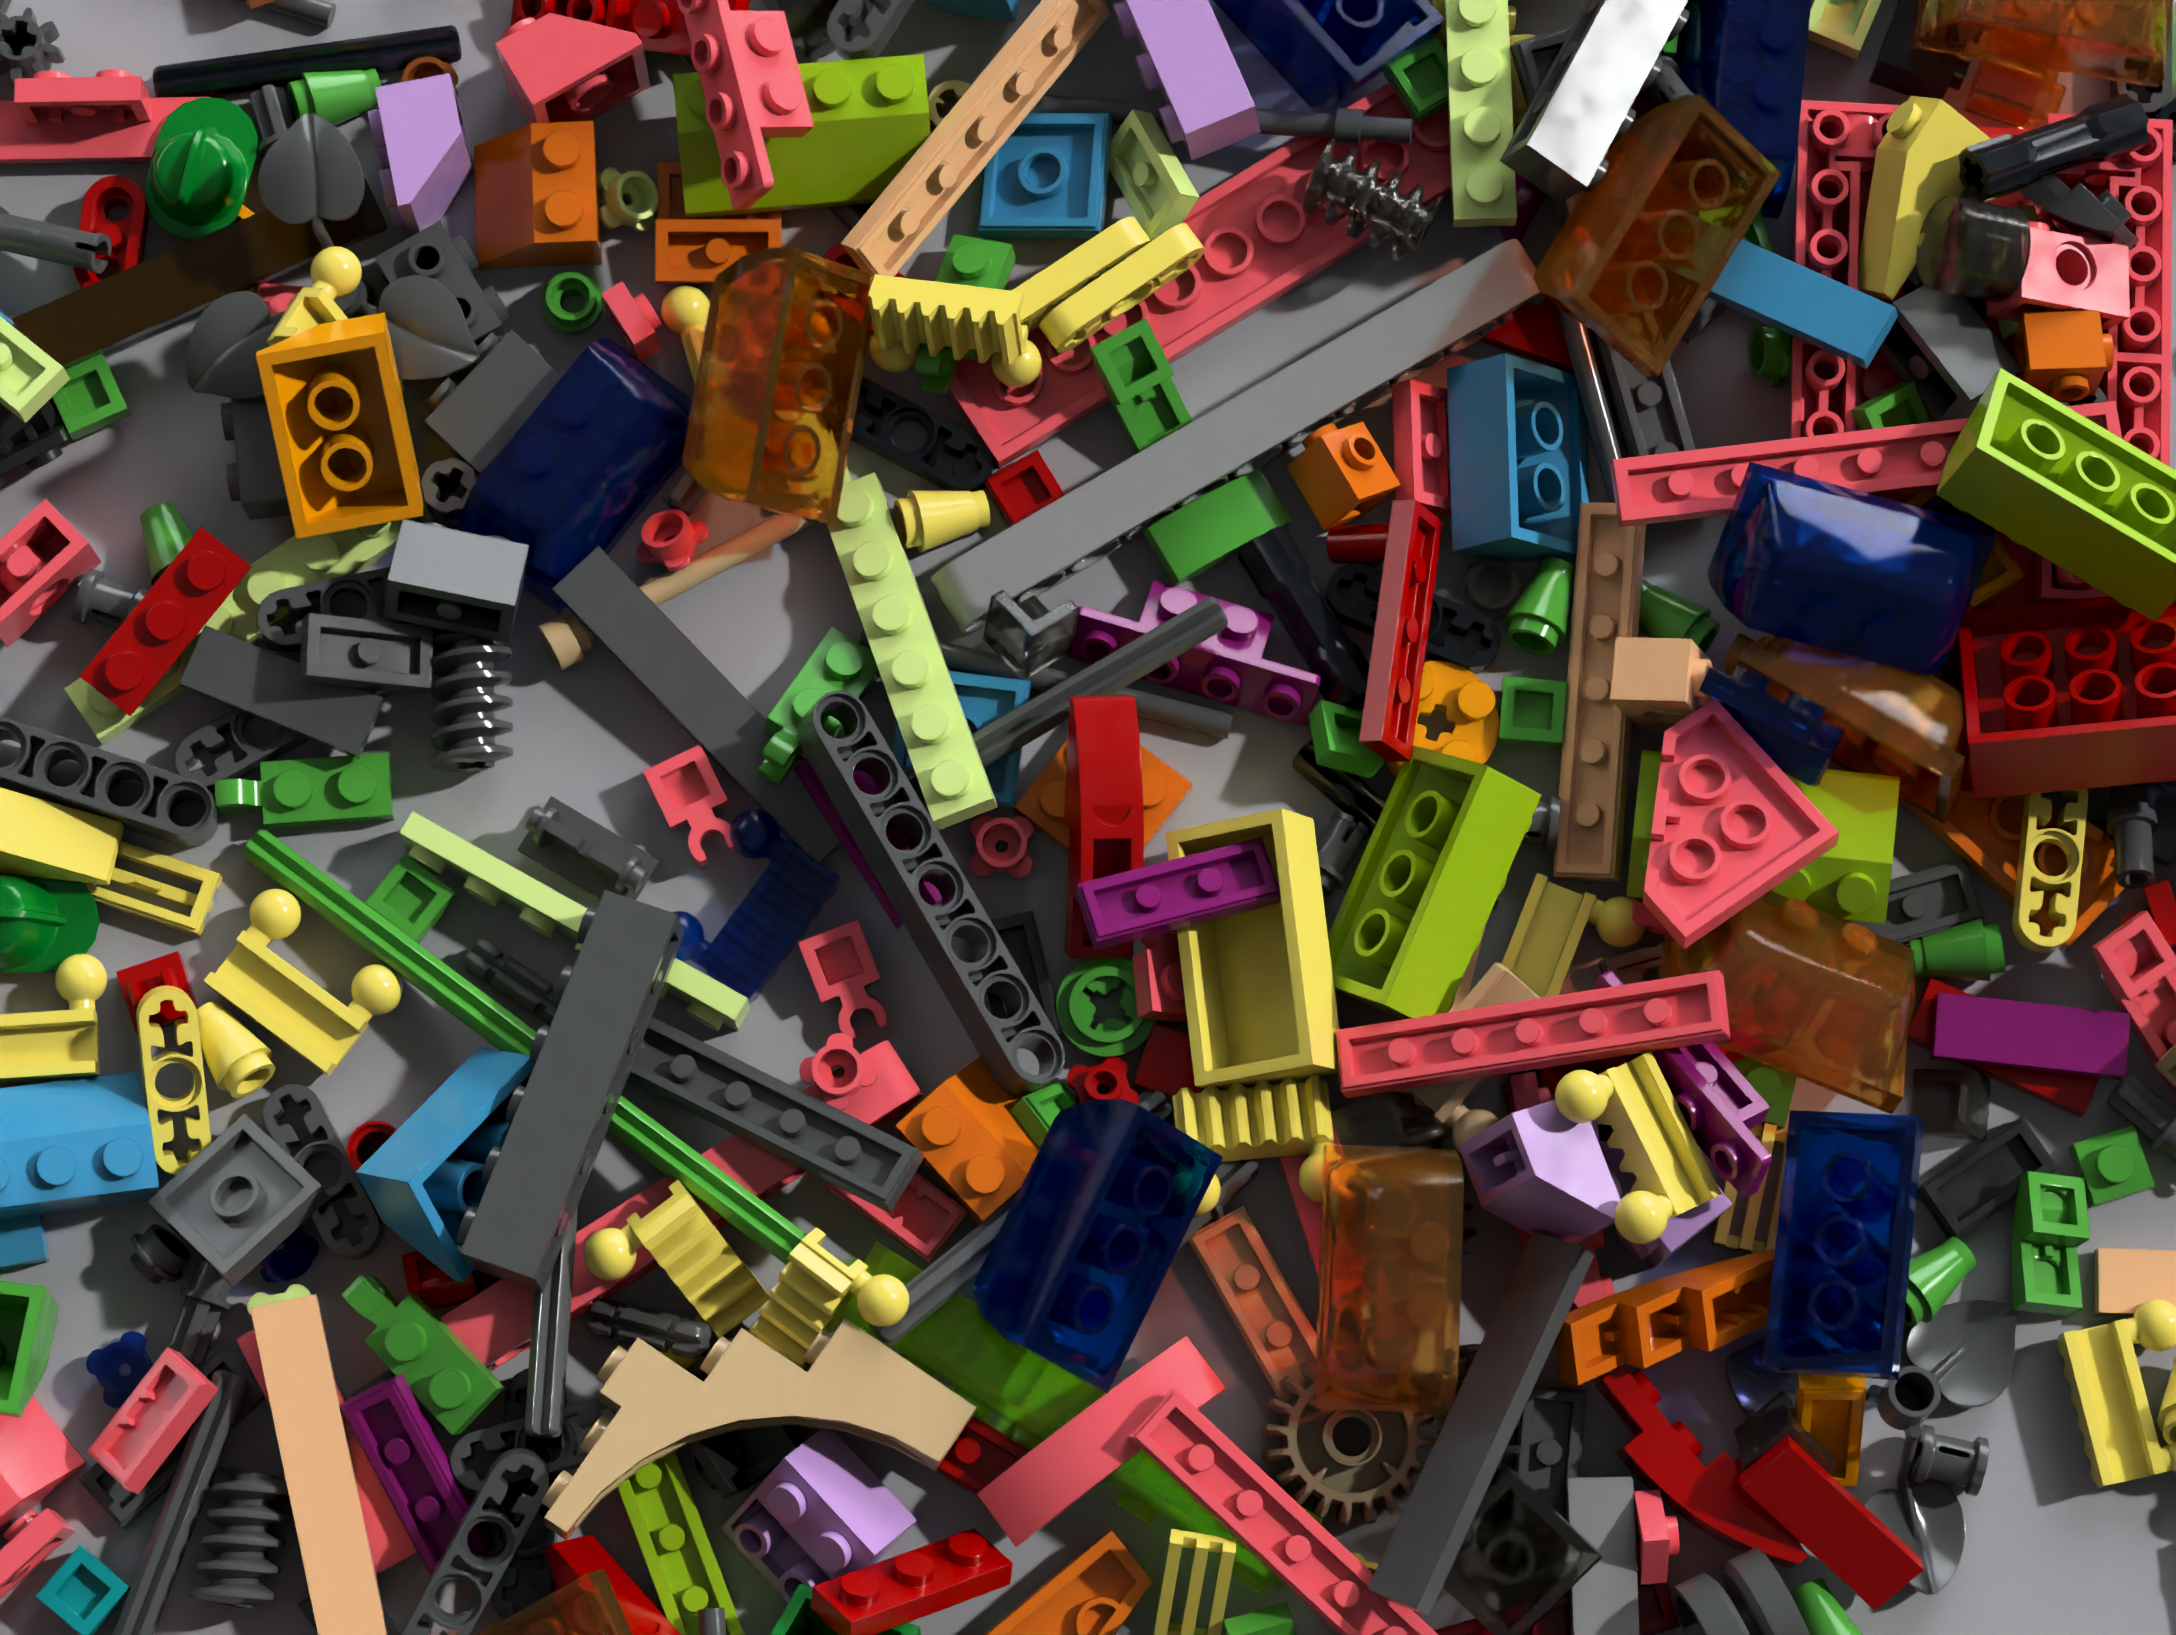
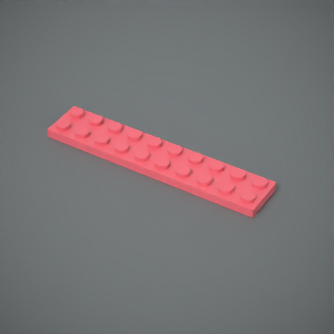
M1389 82L1347 107L1348 109H1363L1364 116L1412 119ZM1448 107L1418 124H1415L1413 121L1411 144L1362 141L1361 147L1336 146L1335 139L1298 137L1200 196L1182 223H1186L1204 246L1205 252L1202 257L1180 276L1066 352L1058 353L1039 326L1029 332L1027 339L1038 348L1042 359L1039 375L1032 383L1017 388L1000 382L992 370V355L985 363L965 358L958 360L948 393L976 436L983 440L991 452L993 462L997 468H1002L1110 402L1089 351L1090 347L1145 318L1169 364H1172L1451 193Z

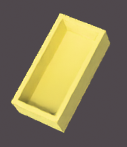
M1280 808L1166 832L1168 861L1262 837L1280 887L1281 895L1280 903L1177 929L1195 1086L1201 1088L1216 1086L1220 1091L1228 1090L1233 1083H1241L1246 1088H1253L1260 1080H1266L1271 1085H1274L1290 1077L1294 1080L1309 1078L1311 1075L1322 1076L1339 1073L1336 1030L1340 1029L1314 819Z

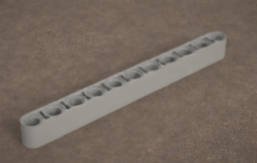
M1518 239L1507 240L955 558L939 569L931 577L930 581L964 635L976 632L1140 538L1149 526L1201 496L1266 465L1302 444L1304 438L1320 427L1330 423L1336 424L1392 391V384L1414 379L1478 342L1488 333L1513 320L1514 316L1512 313L1530 302H1533L1535 306L1539 305L1549 296L1551 291Z

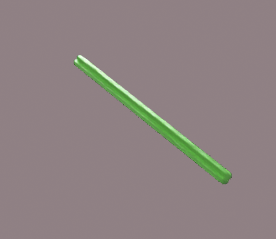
M263 829L258 830L246 843L243 855L248 862L385 965L392 968L397 974L497 1049L530 1055L532 1044L537 1034L536 1031L270 832ZM623 1096L620 1097L607 1130L609 1133L673 1181L679 1180L689 1193L786 1265L790 1262L787 1257L806 1236L805 1232Z

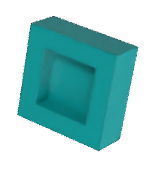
M79 1545L36 1597L80 1635H95L128 1596L131 1586L87 1548Z

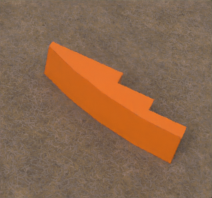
M1780 1247L1719 1261L1630 1288L1568 1312L1555 1340L1560 1380L1579 1386L1624 1364L1645 1369L1690 1347L1711 1352L1800 1310L1793 1249Z

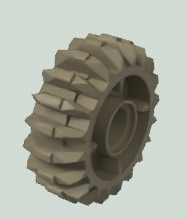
M1360 1348L1350 1349L1347 1357V1368H1340L1339 1358L1334 1350L1325 1351L1323 1353V1363L1327 1371L1326 1373L1320 1375L1316 1366L1309 1359H1306L1299 1364L1301 1374L1308 1381L1303 1387L1289 1376L1283 1377L1279 1382L1281 1388L1293 1396L1290 1403L1287 1404L1278 1399H1269L1266 1408L1269 1411L1284 1417L1282 1425L1265 1424L1261 1427L1262 1436L1281 1438V1448L1270 1449L1263 1453L1264 1462L1271 1463L1281 1459L1285 1460L1288 1469L1276 1474L1273 1480L1281 1487L1295 1479L1300 1487L1291 1497L1299 1505L1305 1503L1310 1494L1315 1496L1317 1500L1312 1508L1311 1515L1315 1520H1323L1328 1513L1330 1504L1337 1505L1336 1519L1339 1526L1350 1525L1352 1506H1359L1360 1515L1365 1524H1373L1377 1518L1373 1502L1380 1500L1384 1509L1390 1515L1397 1514L1401 1508L1392 1492L1398 1487L1405 1495L1411 1496L1416 1483L1407 1478L1410 1470L1421 1474L1426 1461L1416 1458L1418 1449L1432 1450L1437 1440L1434 1437H1419L1418 1426L1430 1425L1437 1421L1435 1412L1429 1411L1415 1415L1411 1406L1422 1401L1427 1396V1392L1423 1387L1413 1389L1406 1395L1401 1392L1399 1388L1408 1380L1410 1371L1405 1367L1395 1371L1389 1380L1383 1377L1382 1374L1388 1361L1386 1355L1377 1354L1372 1360L1368 1371L1362 1369L1363 1354ZM1344 1418L1357 1420L1366 1431L1367 1440L1365 1447L1355 1456L1342 1454L1333 1443L1334 1427Z

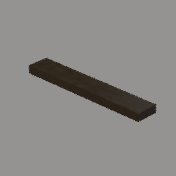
M365 176L364 196L357 213L343 221L324 219L325 229L334 246L346 248L387 230V223ZM266 209L14 317L12 320L19 332L66 369L203 310L223 295L247 291L312 263L315 256L323 248L313 232L311 220L300 225H291L282 222Z

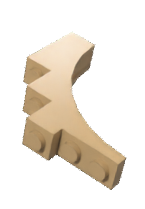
M844 1318L835 1333L825 1328L817 1335L803 1357L804 1361L812 1365L808 1372L742 1327L732 1342L721 1336L700 1366V1370L708 1374L704 1382L637 1337L628 1351L618 1345L596 1377V1379L604 1384L599 1391V1402L617 1414L612 1421L604 1415L599 1417L580 1445V1449L588 1453L574 1475L563 1470L545 1494L541 1503L548 1507L549 1511L544 1517V1526L567 1541L604 1497L641 1468L687 1444L741 1429L791 1425L842 1431L890 1446L936 1471L973 1416L976 1407L846 1318Z

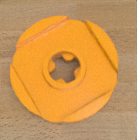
M1445 661L1424 662L1413 745L1486 765L1493 753L1499 733V714L1495 705L1496 698L1493 690L1474 673L1462 666ZM1433 710L1444 712L1445 720L1453 724L1452 734L1441 732L1437 741L1426 738V727L1418 723L1420 715L1430 716ZM1386 761V766L1397 777L1404 761Z

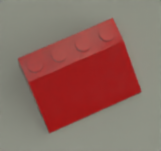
M2111 596L1957 611L1974 799L2176 780V600L2155 622L2133 609L2124 607Z

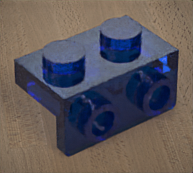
M1738 665L1735 666L1731 676L1709 668L1699 691L1719 700V703L1785 774L1807 785L1818 786L1845 730L1822 719L1826 707L1792 691L1785 702L1766 692L1771 683L1770 680Z

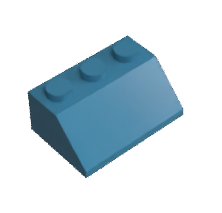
M1508 353L1448 368L1446 407L1449 424L1448 469L1451 488L1450 530L1452 534V551L1490 562H1540L1545 557H1555L1564 561H1576L1580 503H1589L1586 415L1575 375Z
M479 1047L355 1172L381 1220L455 1281L463 1282L475 1270L467 1264L460 1254L462 1245L457 1243L458 1231L469 1207L478 1208L487 1186V1184L481 1181L486 1159L495 1145L503 1146L511 1126L510 1123L506 1122V1112L510 1099L518 1085L527 1086L535 1063L530 1062V1055Z
M136 1072L0 1088V1220L148 1201L157 1193L159 1180L151 1123Z

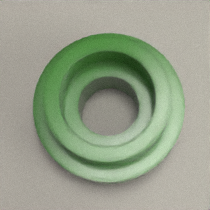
M566 271L557 274L548 281L542 291L541 308L543 315L552 327L561 332L571 334L584 332L593 327L602 315L604 309L601 296L602 290L591 276L583 272ZM572 295L581 297L585 302L579 311L569 313L562 309V302L567 297Z

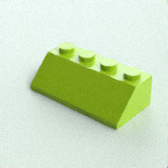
M924 54L798 64L814 127L803 137L763 138L774 179V186L748 210L733 209L728 188L722 181L721 160L713 129H711L707 122L706 101L699 73L673 74L685 217L696 218L874 203L931 135Z
M1999 368L1947 456L1936 495L1950 502L1958 510L1969 513L2005 534L2011 541L2023 545L2053 562L2066 573L2082 579L2113 597L2124 607L2133 609L2155 622L2176 600V470L2011 373Z
M1413 745L1411 761H1404L1328 934L1335 991L1401 1019L1448 1013L1454 1004L1457 989L1470 959L1480 944L1481 934L1496 899L1506 884L1507 874L1523 837L1531 826L1532 816L1542 795L1487 765Z
M1642 750L1626 897L1643 898L1661 752ZM1777 764L1839 831L1838 842L1829 851L1744 909L1885 924L1893 864L1900 777Z

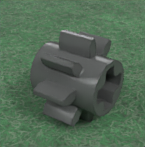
M28 7L23 12V16L8 18L5 14L0 13V76L9 71L11 81L15 86V79L33 78V74L36 72L50 70L52 63L64 62L65 58L60 48L50 44L57 40L60 35L53 21L46 22L38 27L37 19L32 9ZM33 42L34 47L26 46V44ZM13 51L21 52V55L15 56Z

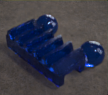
M757 808L747 809L734 818L730 827V839L733 848L741 856L748 859H762L766 857L771 863L712 943L705 939L703 926L694 915L685 911L672 912L678 914L685 931L675 958L682 962L691 960L700 970L713 979L747 997L749 1004L757 1000L763 986L774 977L780 963L787 959L794 944L804 936L808 925L813 919L818 917L824 903L835 894L841 882L838 874L832 870L827 871L800 852L798 846L783 839L780 836L779 824L773 815Z

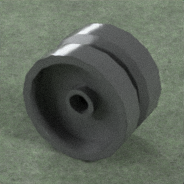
M1758 1547L1724 1562L1723 1583L1725 1590L1713 1577L1705 1572L1671 1588L1672 1600L1685 1635H1810L1784 1581L1766 1554Z

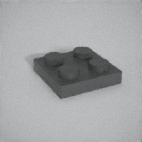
M244 1113L147 1202L154 1212L233 1288L330 1199V1196L317 1180Z

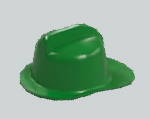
M202 97L183 103L167 117L157 138L145 187V199L150 214L166 232L181 239L196 240L229 226L236 220L245 200L258 148V135L252 119L238 105L222 98Z
M0 873V973H47L57 971L59 965L69 956L86 954L96 940L100 919L96 900L85 884L74 881Z

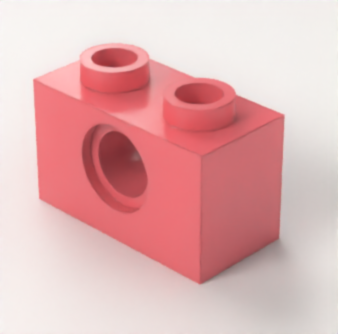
M2021 222L2011 227L2009 253L2005 268L1996 285L1986 293L1988 317L2020 322L2023 312L2100 310L2102 332L2130 318L2128 246L2105 242L2102 238L2090 232L2065 234L2049 231V226L2042 222ZM2006 234L1986 245V254H1988L1986 255V287L1993 282L2000 271L1999 269H2001L2000 266H2002L2001 263H2003L2006 251Z
M46 498L0 539V641L7 648L82 581L91 568L95 569L101 563L89 542Z

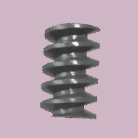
M464 633L441 634L434 637L433 648L441 653L433 658L432 671L442 678L432 684L431 695L443 703L433 708L431 719L436 725L443 728L433 733L431 744L435 749L444 753L433 758L432 767L444 772L458 773L478 772L492 768L495 765V761L513 756V748L495 743V736L511 732L513 724L495 718L494 714L496 711L513 705L512 698L494 693V687L510 683L513 680L511 673L494 668V662L511 658L512 649L494 644L493 639Z
M217 1466L220 1470L232 1476L233 1481L214 1484L211 1493L228 1503V1505L224 1508L207 1511L205 1519L222 1529V1533L203 1536L200 1541V1545L217 1557L216 1560L195 1564L194 1571L209 1580L211 1585L190 1590L189 1598L255 1610L253 1609L254 1603L275 1600L276 1593L259 1583V1579L262 1576L279 1574L281 1571L280 1565L264 1555L266 1550L286 1547L287 1540L271 1531L270 1527L271 1524L288 1522L292 1519L291 1513L275 1504L276 1498L289 1496L287 1484L284 1479Z

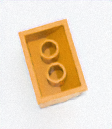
M385 312L323 323L256 352L296 539L423 516V490Z

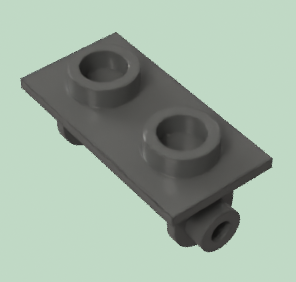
M552 796L543 809L538 806L529 817L525 826L529 832L517 849L522 854L600 900L604 890L637 900L660 863L659 859Z

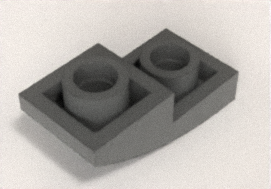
M2051 174L2031 181L2023 189L2019 190L2037 209L2075 233L2090 232L2102 238L2105 242L2126 245L2129 249L2139 241L2124 225L2132 214L2107 189L2096 197L2080 182L2071 191L2059 177Z

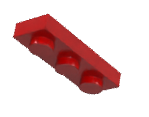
M200 527L79 676L131 716L252 566L203 527Z
M975 1528L815 1585L812 1589L810 1608L838 1635H875L1010 1585L1013 1563Z

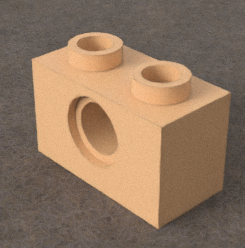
M1616 637L1610 700L1640 731L1664 732L1713 698H1716L1726 709L1728 688L1725 676H1720L1721 672L1692 639Z

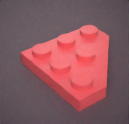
M1713 698L1664 731L1643 904L1683 949H1686L1836 846L1839 831L1716 698Z

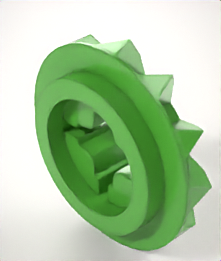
M1089 958L1079 963L1066 975L1057 994V1017L1064 1034L1077 1050L1085 1051L1102 1059L1129 1055L1148 1039L1153 1023L1156 1024L1157 1021L1138 1018L1133 962L1126 958ZM1120 985L1124 986L1118 1008L1125 1014L1124 1018L1130 1021V1023L1127 1024L1122 1019L1117 1021L1115 1018L1109 1017L1103 1024L1099 1023L1095 1030L1091 1028L1094 1023L1096 1006L1090 1002V997L1084 994V992L1087 991L1093 996L1097 994L1099 997L1107 998L1112 992L1115 993Z

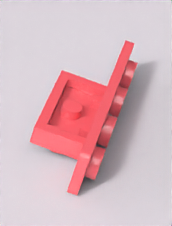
M677 0L678 7L684 14L692 45V63L699 73L706 101L707 122L711 129H713L721 160L722 181L728 188L733 209L748 210L774 186V179L763 138L803 137L814 127L785 12L730 10L728 0Z
M118 69L99 71L96 73V77L71 78L65 72L46 70L33 74V78L15 79L14 100H0V164L151 161L159 132L167 117L183 103L202 97L151 98L141 76H134L128 71Z

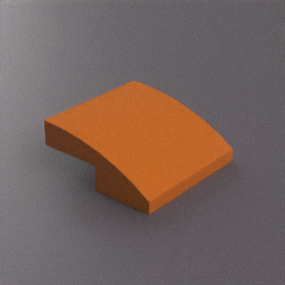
M657 162L659 202L657 219H655L656 283L781 284L783 211L686 218L680 162Z

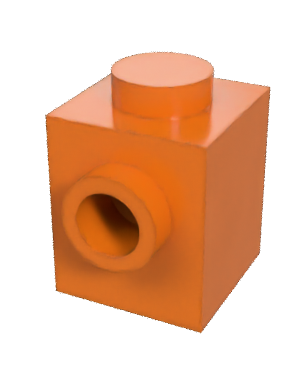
M2100 310L2023 312L2012 341L2014 359L2023 370L2017 378L2058 402H2073L2081 400L2086 396L2095 395L2104 372L2112 370L2114 361L2113 339L2110 333L2102 334Z
M1363 421L1341 429H1337L1334 423L1320 427L1303 439L1302 444L1305 450L1286 466L1323 530L1366 516L1401 485Z

